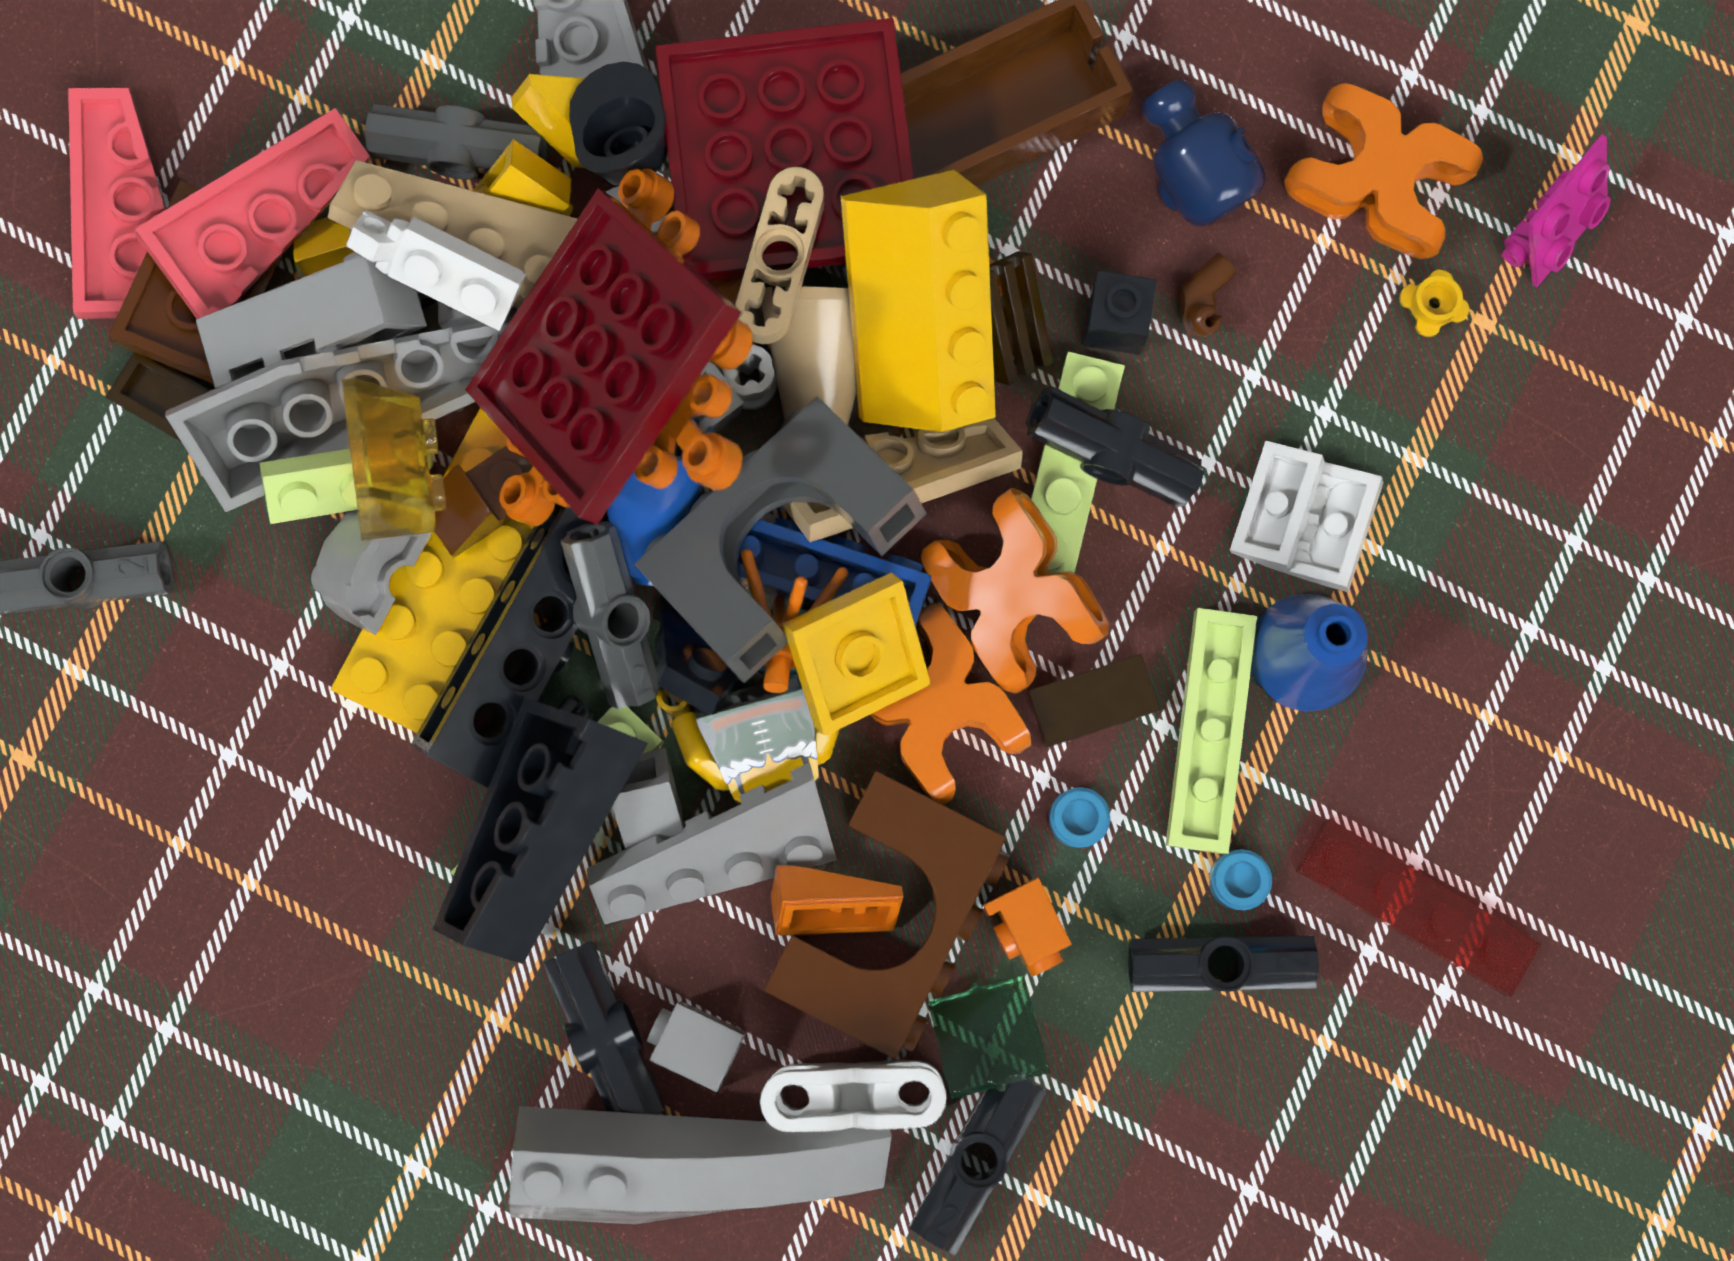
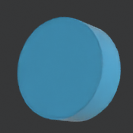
M1083 787L1072 788L1060 794L1052 803L1049 811V825L1054 836L1064 845L1072 848H1085L1096 844L1105 836L1110 825V811L1106 801L1097 792Z
M1249 850L1229 851V854L1221 855L1213 863L1209 872V887L1214 898L1226 908L1249 910L1259 906L1268 897L1272 887V875L1268 864L1258 854Z

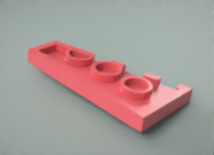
M68 88L73 313L77 319L117 318L147 253V250L135 235V228L165 211L166 207L129 88Z
M334 108L136 227L135 235L196 319L235 305L332 202L355 161L368 163L370 155L338 110Z

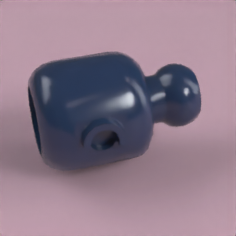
M1179 78L1145 99L1142 103V111L1146 121L1151 126L1159 128L1166 139L1156 148L1153 156V167L1160 179L1158 190L1162 200L1170 209L1178 210L1186 222L1193 226L1203 227L1223 217L1225 213L1233 211L1256 196L1263 189L1265 172L1258 156L1243 134L1245 133L1244 127H1239L1237 122L1225 112L1215 111L1201 116L1195 106L1196 94L1193 87L1187 81Z

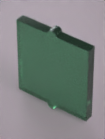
M1024 975L983 987L978 983H974L969 991L928 1002L951 1099L993 1088L1003 1092L1007 1089V1084L1051 1073Z

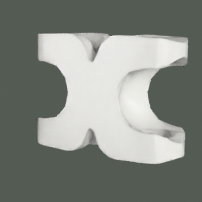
M893 1060L862 1063L790 1064L777 1070L766 1083L761 1094L760 1104L767 1122L777 1130L786 1132L834 1131L854 1127L864 1129L922 1128L937 1121L945 1108L947 1096L938 1070L925 1061ZM921 1081L929 1088L928 1097L920 1104H906L899 1097V1088L905 1082ZM791 1084L801 1085L808 1092L809 1104L798 1109L790 1107L783 1099L781 1093L783 1087Z

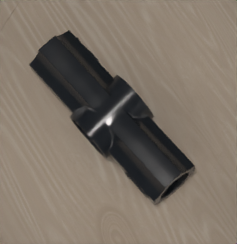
M1053 386L1042 390L1028 413L1025 422L1027 425L1026 436L1080 461L1081 470L1095 479L1113 485H1131L1174 507L1186 506L1191 496L1200 487L1204 475L1201 467L1202 459L1149 434L1150 426L1136 416L1118 410H1100Z
M1314 935L1129 939L1127 956L1131 992H1232L1237 990L1317 989L1319 959ZM1221 946L1230 949L1236 959L1234 973L1224 981H1218L1213 978L1208 968L1210 954Z
M589 941L543 962L546 974L568 1020L565 1023V1029L572 1050L583 1071L586 1074H591L606 1111L653 1115L663 1112L666 1109L662 1101L663 1098L659 1094L655 1079L641 1053L643 1041L636 1022L625 1001L622 998L618 999L594 942Z
M1000 1063L963 1131L954 1139L950 1154L909 1225L911 1230L941 1250L953 1255L957 1254L992 1189L1004 1177L1008 1161L1045 1097L1046 1089ZM976 1142L989 1144L995 1151L993 1166L983 1174L969 1173L961 1165L963 1151L969 1145Z

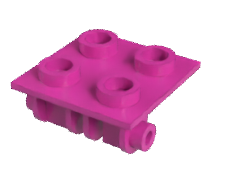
M1602 134L1571 171L1561 172L1555 182L1544 193V196L1537 201V209H1531L1525 216L1526 221L1522 220L1504 241L1506 249L1502 252V256L1505 261L1518 268L1523 263L1531 266L1532 285L1538 287L1551 271L1558 272L1564 267L1574 250L1576 240L1586 228L1594 229L1608 211L1610 198L1608 197L1607 177L1610 165L1607 164V137Z

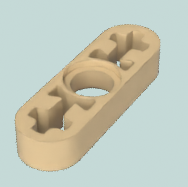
M787 168L773 178L753 241L735 306L742 312L739 320L750 327L753 342L770 344L780 340L788 332L792 323L824 210L822 184L813 172L805 168ZM795 187H803L806 190V199L812 202L811 204L805 202L799 205L795 217V229L785 225L788 215L787 199L781 195H792ZM772 221H776L777 223H779L776 225H771ZM806 229L805 233L803 234L797 231ZM776 241H786L792 244L798 252V258L794 265L783 271L769 268L762 259L763 252L768 245ZM756 278L762 279L769 285L776 286L772 304L774 313L780 316L778 319L768 318L764 327L756 326L754 314L748 311L749 308L756 309L761 307L766 292L764 282L754 283ZM790 286L788 291H784L780 287Z

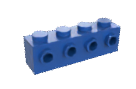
M776 518L774 524L759 519L747 533L741 545L738 558V572L742 586L749 588L741 559V552L744 549H750L759 571L764 592L775 597H783L787 601H789L796 578L804 577L807 580V586L801 605L808 608L812 606L836 571L841 567L846 568L849 575L833 599L892 572L903 581L915 628L930 587L932 576L921 572L923 566L915 561L896 555H889L886 561L865 554V546L842 537L833 536L831 542L820 539L810 543L795 522L783 518Z

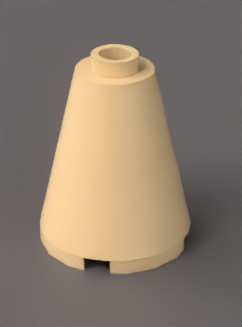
M772 287L765 288L766 292L761 305L765 322L768 318L778 319L780 316L774 313ZM801 287L788 332L780 340L769 344L784 420L794 411L805 408L813 399L819 397L848 425L857 392L848 288Z

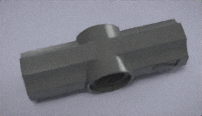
M374 104L372 110L367 114L364 131L366 137L365 150L370 155V158L425 165L436 174L454 179L470 180L477 178L478 173L486 174L513 139L547 161V141L531 126L487 120L483 114L460 106H440L436 108L435 113Z
M604 521L598 524H584L566 532L567 535L561 540V545L577 596L573 608L574 621L578 629L589 637L608 704L620 709L628 706H640L655 699V694L661 687L657 684V672L646 637L650 625V611L646 603L634 594L615 525ZM615 607L616 611L614 618L608 624L607 621L609 614Z
M157 541L79 551L75 548H60L45 556L0 561V615L70 606L80 609H91L100 606L103 602L171 594L174 573L173 562L170 559L167 545ZM84 566L86 575L82 586L76 591L70 592L68 578L71 572L77 567Z

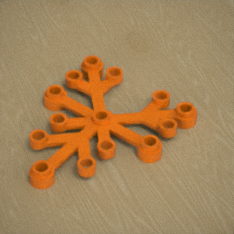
M647 168L631 170L623 177L618 188V197L622 205L650 230L652 223L664 217L658 228V237L680 257L691 251L698 242L700 227L695 220L680 211H673L667 214L674 199L672 183ZM738 319L709 362L724 370H731L741 365L749 355L753 343L750 327ZM703 374L697 378L688 394L656 438L654 444L634 470L635 476L639 481L656 489L666 488L673 482L678 470V461L674 456L676 442L683 450V466L693 481L712 490L719 491L726 489L736 480L742 467V452L739 446L718 434H705L692 419V417L701 415L709 418L722 416L732 401V389L728 383L710 374ZM506 437V444L508 449L524 457V455L516 448V446ZM532 467L529 473L509 477L500 491V504L505 509L506 514L510 518L529 526H539L550 517L555 503L563 507H569L534 467Z

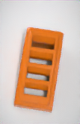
M777 865L771 891L775 935L892 931L895 929L904 897L902 886L800 866Z

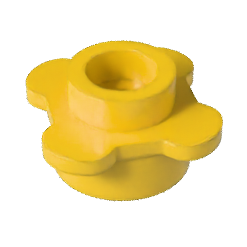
M1445 270L1433 271L1421 284L1417 286L1409 284L1400 293L1399 300L1401 305L1410 309L1417 321L1416 331L1424 337L1435 336L1439 332L1440 327L1451 321L1456 323L1462 322L1469 313V304L1463 299L1460 286L1453 280L1452 275ZM1430 299L1438 300L1439 307L1432 308L1429 304Z

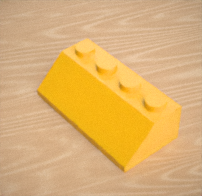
M951 170L841 196L859 418L867 423L944 432L996 418L986 194L958 172Z

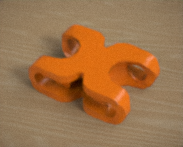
M1344 83L1332 87L1323 102V118L1329 127L1336 130L1350 142L1354 153L1353 161L1337 165L1312 157L1301 159L1289 169L1284 179L1287 194L1300 204L1333 220L1346 219L1359 208H1364L1366 210V229L1374 240L1414 258L1427 259L1434 257L1439 253L1444 243L1445 227L1441 219L1434 216L1418 203L1414 192V184L1416 181L1426 178L1453 186L1465 184L1477 175L1483 163V153L1480 147L1469 139L1437 123H1423L1407 135H1403L1401 133V113L1393 102L1351 84Z
M1010 488L1001 494L993 504L992 514L1004 541L1001 556L991 568L978 566L958 543L951 540H935L922 550L921 561L927 574L932 575L931 581L947 606L957 611L980 610L981 615L971 631L972 646L998 685L1003 690L1018 694L1029 687L1036 676V665L1030 655L1025 639L1028 625L1038 614L1052 617L1068 633L1073 641L1081 644H1095L1106 637L1109 630V622L1088 584L1081 576L1071 571L1048 572V567L1058 551L1057 537L1030 497L1020 490Z
M933 602L921 610L918 620L919 631L924 637L932 656L931 664L927 668L931 685L869 715L874 721L885 726L909 725L900 742V758L927 797L942 805H946L953 800L956 788L955 780L948 771L942 756L944 741L953 731L964 727L982 729L998 744L1002 751L1009 754H1020L1031 746V737L1018 712L999 686L990 682L965 683L974 664V649L947 611L941 605Z

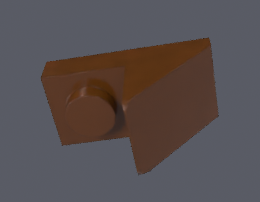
M506 445L467 472L459 464L449 471L419 509L453 558L512 519L506 514L505 509L500 504L501 488L509 477L529 473L533 465L525 457L510 451Z

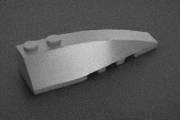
M513 316L507 317L500 331L482 322L278 361L165 411L166 418L224 511L228 512L264 496L260 462L381 444L474 403L475 401L465 389Z
M519 1106L512 1156L509 1197L510 1217L641 1224L736 1209L823 1200L884 1188L891 1143V1129L854 1127L834 1131L786 1132L777 1130L765 1121Z

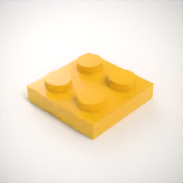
M892 572L782 623L813 725L823 736L833 733L931 685L903 581Z

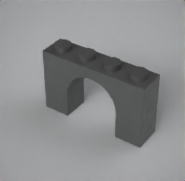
M819 397L813 399L805 408H800L791 413L782 424L779 432L760 449L751 451L742 458L740 473L729 487L719 491H710L702 495L694 503L690 513L670 532L656 537L647 547L645 554L634 564L744 683L788 643L784 632L745 591L739 578L738 558L741 545L749 530L761 517L777 507L793 502L822 504L840 514L882 556L927 514L914 489Z

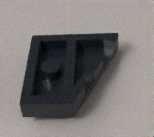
M661 594L653 611V619L660 621V629L655 638V654L660 659L656 667L657 684L711 716L741 679Z

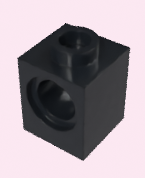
M1098 270L1090 292L1082 346L1140 355L1149 335L1157 279Z

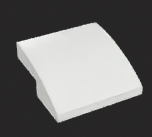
M1265 441L1230 551L1237 556L1289 575L1349 592L1383 486V478L1379 475L1324 462L1323 455Z

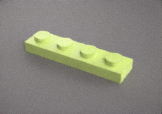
M1068 352L1058 389L1100 410H1114L1125 365ZM1044 444L1031 500L1057 537L1058 551L1048 567V572L1071 571L1075 573L1097 479L1081 470L1080 461Z
M1197 608L1194 611L1165 846L1229 854L1257 616Z

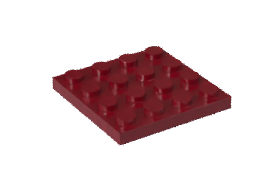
M893 18L656 45L661 98L666 120L665 134L670 178L674 188V211H680L692 218L700 227V236L697 244L691 251L683 254L681 258L706 280L744 276L770 183L779 172L787 168L801 167L810 170L819 178L823 187L824 210L807 268L846 264L841 196L914 179ZM795 187L792 195H781L787 199L788 215L785 225L795 229V217L799 205L805 202L811 204L812 202L806 199V190L803 187ZM772 221L771 225L779 224L776 221ZM806 229L797 231L803 234L805 233ZM776 241L766 247L762 259L769 268L783 271L794 265L798 258V252L792 244L786 241Z
M598 188L465 391L577 516L598 524L721 343L726 339L742 312L616 198Z

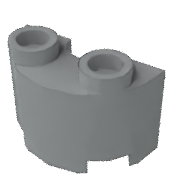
M379 509L349 511L342 517L340 523L323 543L316 566L311 575L313 588L321 594L325 605L340 618L376 636L396 599L389 590L391 575L401 566L408 565L414 567L433 530Z

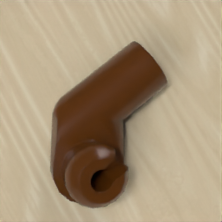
M1216 253L1183 283L1179 290L1180 322L1191 336L1197 338L1211 336L1220 328L1222 316L1216 315L1215 294L1236 275V270L1232 263L1220 253Z

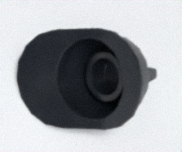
M622 61L602 66L590 73L577 86L570 101L569 119L575 154L580 165L591 172H597L601 178L613 185H620L623 177L634 169L641 170L647 168L657 172L667 159L668 152L665 134V113L659 86L652 72L640 64Z

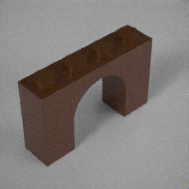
M875 771L848 827L906 857L924 874L934 899V919L927 939L920 949L904 962L883 969H867L847 963L792 935L764 991L896 1060L902 1047L910 1052L914 1050L928 1021L919 1012L929 992L938 997L942 994L956 965L946 958L957 937L965 942L969 940L983 909L973 904L984 883L995 887L1010 855L1001 851L1006 837Z

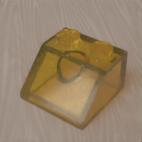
M356 378L342 379L361 541L434 533L435 512L446 510L442 474L430 475L427 456L438 454L434 418L422 419L420 398Z

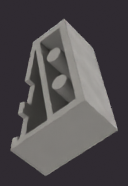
M354 252L343 259L344 262L196 319L215 388H219L278 361L408 336L427 326L417 291L381 272L375 267L376 262H371Z

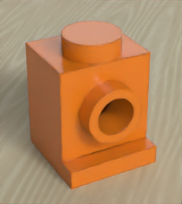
M1039 878L1033 879L981 905L986 916H991L998 912L1002 923L993 927L1006 956L1009 960L1019 956L1031 977L1064 961L1059 951L1072 945Z

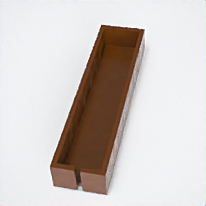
M1086 0L1053 1L901 73L914 179L955 170L977 187L1126 115L1133 89L1110 45L1100 48L1104 34ZM1095 63L1094 69H1093V72H1092V70H1091V68H1090L1089 65H1092V64ZM673 202L667 214L674 211ZM743 276L707 281L733 303L737 301ZM756 278L754 283L764 281L760 278Z

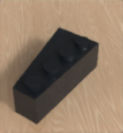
M524 698L432 930L463 946L523 964L648 743L591 719Z

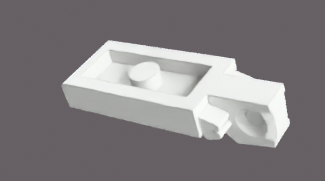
M365 210L354 224L346 247L371 262H376L375 267L384 274H388L389 277L498 331L502 329L526 276L524 271L416 217H413L410 222L394 218L393 222H389Z

